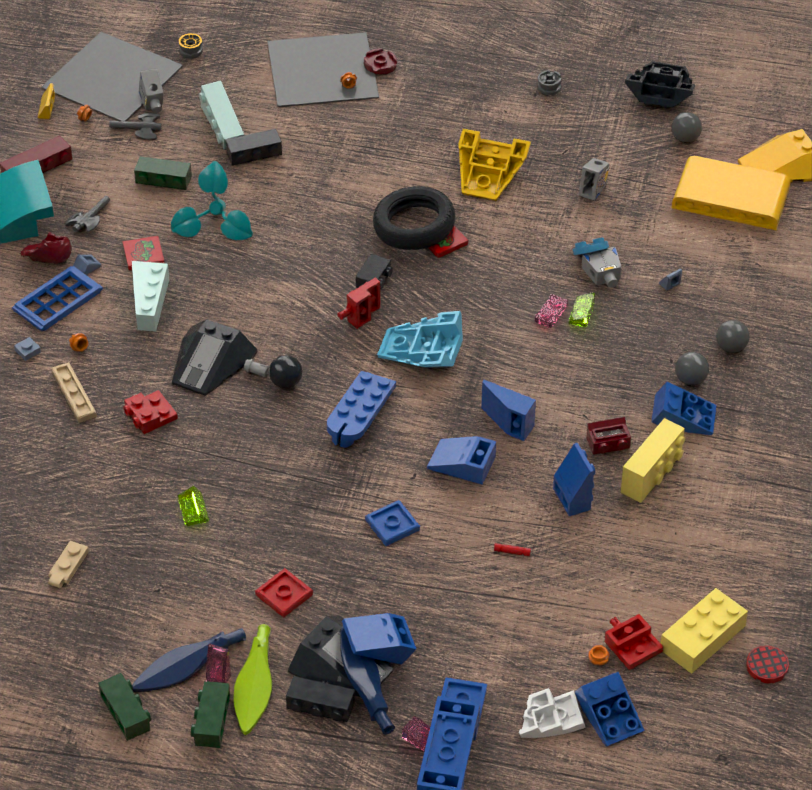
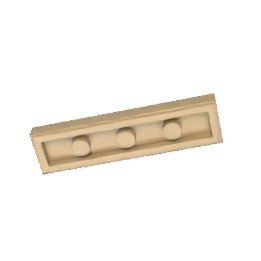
M70 363L51 368L52 374L78 423L97 417L96 411Z

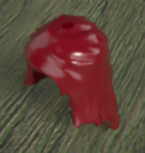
M49 232L41 243L27 245L20 254L23 257H29L32 261L59 264L68 260L71 255L72 246L68 237H59Z

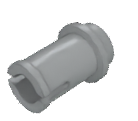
M247 359L244 370L248 374L251 372L266 377L269 366L254 362V359Z

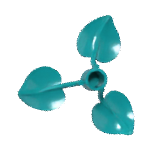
M213 161L202 170L198 177V183L204 192H212L215 201L211 202L208 210L199 215H196V211L192 207L181 208L172 218L171 230L184 237H193L201 229V222L198 218L211 212L213 215L222 214L225 221L221 224L220 228L227 238L232 240L250 238L253 236L248 216L240 210H233L226 217V204L215 195V193L222 194L226 191L228 178L223 167L217 161Z

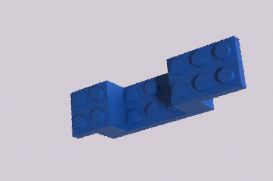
M445 678L442 694L437 697L417 781V790H464L465 773L472 742L477 737L487 684Z

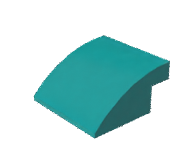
M34 160L15 166L0 174V244L39 236L36 220L54 217V212L39 160Z

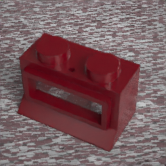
M625 417L587 423L586 438L593 455L630 448L631 435L626 425Z

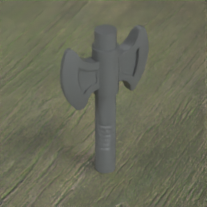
M144 113L138 116V119L141 120L140 122L110 121L109 127L139 129V131L135 132L136 136L151 140L157 138V135L152 131L161 130L162 123L154 122L160 118V114Z
M104 196L84 215L83 211L72 215L66 221V226L74 225L72 227L74 232H78L84 227L87 228V232H90L100 222V217L95 215L110 201V198Z

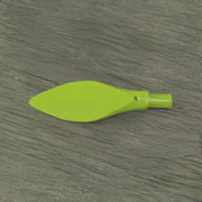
M265 624L258 626L257 636L253 639L249 656L234 685V708L240 730L244 735L249 734L258 723L268 706L272 692V679L268 664V638L271 628Z

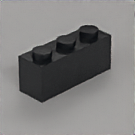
M276 129L225 139L226 153L232 166L282 155V141Z
M293 676L286 694V709L312 714L316 717H326L334 721L348 722L355 703L354 689Z

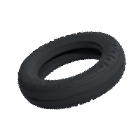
M425 186L405 187L388 194L378 203L373 215V226L378 237L387 245L401 250H420L421 248L425 249L434 246L450 234L455 223V209L451 200L441 191ZM412 207L429 208L439 214L437 219L431 224L417 229H403L390 223L391 218L395 214Z

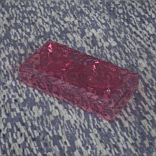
M551 294L536 314L535 322L552 328L567 308L568 300Z

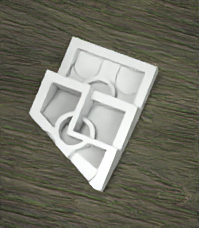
M549 688L529 695L528 707L523 716V727L519 733L521 738H542L562 735L586 728L574 690L557 697H553Z

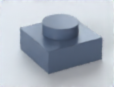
M30 337L14 345L15 351L25 361L41 353L40 346Z

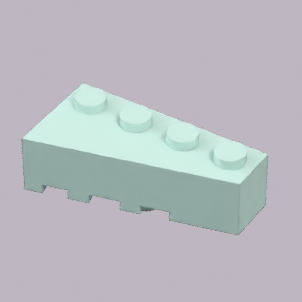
M217 81L202 85L201 93H199L201 108L216 134L218 143H221L223 149H226L225 139L244 136V133L222 82Z
M132 261L137 329L156 331L169 283L168 264Z

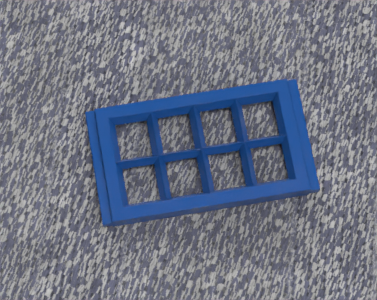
M70 266L15 303L12 310L42 332L98 295L103 290V287L76 267ZM70 276L78 281L71 287L63 283ZM58 284L66 289L59 295L50 291ZM84 285L89 291L80 296L74 290ZM47 292L53 299L44 304L38 298ZM69 293L77 297L70 304L62 300ZM33 301L41 305L34 312L26 308ZM59 301L66 307L56 313L50 306ZM46 309L53 315L44 321L37 315Z

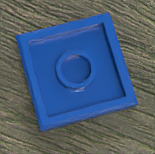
M400 500L365 515V521L385 546L420 531V525Z

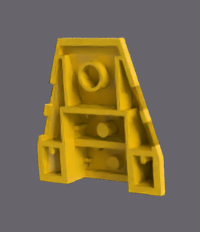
M463 129L458 143L462 194L497 201L527 159L531 142L514 138L512 144L481 139L479 131Z
M803 129L777 135L739 158L738 163L742 166L785 174L790 178L791 182L803 179V182L812 181V141Z

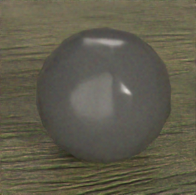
M683 112L674 118L671 131L673 136L680 142L690 143L700 136L702 123L697 115Z
M728 320L718 328L716 339L722 350L728 353H737L744 350L748 345L750 335L744 323L738 320Z
M687 352L678 358L675 364V373L682 383L697 385L707 378L709 364L702 354Z

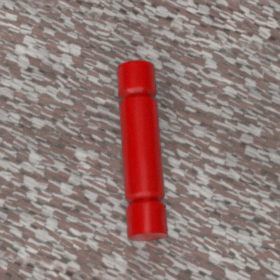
M498 543L494 545V551L524 556H530L531 548Z

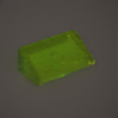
M595 293L576 297L568 324L587 327L595 303Z
M192 486L177 495L186 526L209 521L200 490Z

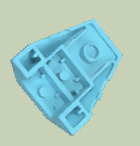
M461 311L438 313V317L429 320L427 317L422 318L419 323L411 325L408 322L388 328L378 351V357L421 367L453 366L463 341Z

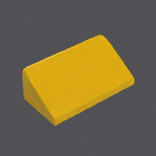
M50 83L42 95L38 113L39 119L51 118L55 100L53 83Z

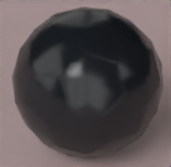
M291 355L278 356L269 366L270 379L274 385L280 388L288 389L294 387L302 378L303 370L301 363Z

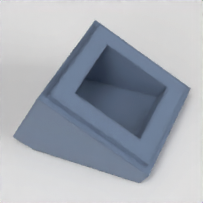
M77 255L73 266L86 275L100 268L101 263L92 255Z
M682 269L667 275L659 284L666 291L681 283Z

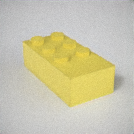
M665 418L623 466L622 494L641 503L656 484L659 485L665 473H669L675 461H679L683 456L684 450H682V446L685 441V428Z
M715 588L661 635L663 653L692 674L746 626L748 611Z

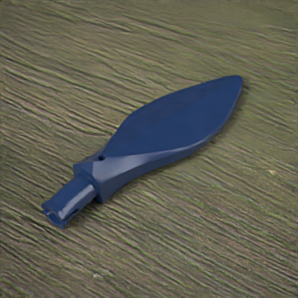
M342 626L340 631V650L347 677L364 701L370 720L378 723L384 735L390 734L394 731L395 726L387 715L388 706L382 695L380 673L374 658L353 654L344 626Z
M240 628L228 634H224L222 631L205 641L177 647L155 660L135 680L132 685L133 692L163 689L189 679L211 659L227 652L229 646L246 641L244 630Z

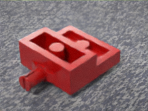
M374 278L347 294V307L338 313L339 319L343 320L347 317V321L356 329L371 321V313L381 308L380 281Z
M640 614L623 623L617 617L610 620L609 623L613 628L605 632V643L629 670L663 652L662 644L653 636L651 626Z

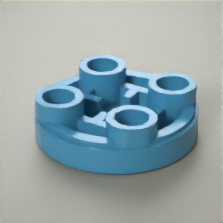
M603 237L593 239V243L586 244L585 241L575 243V247L572 249L573 255L607 249L609 244L608 241H604Z

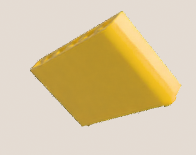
M690 156L687 159L672 200V209L777 230L791 180L787 175L699 156Z

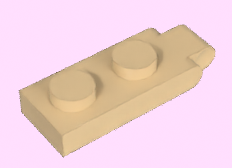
M70 541L49 572L50 579L48 584L57 588H61L64 583L68 584L88 554V546Z

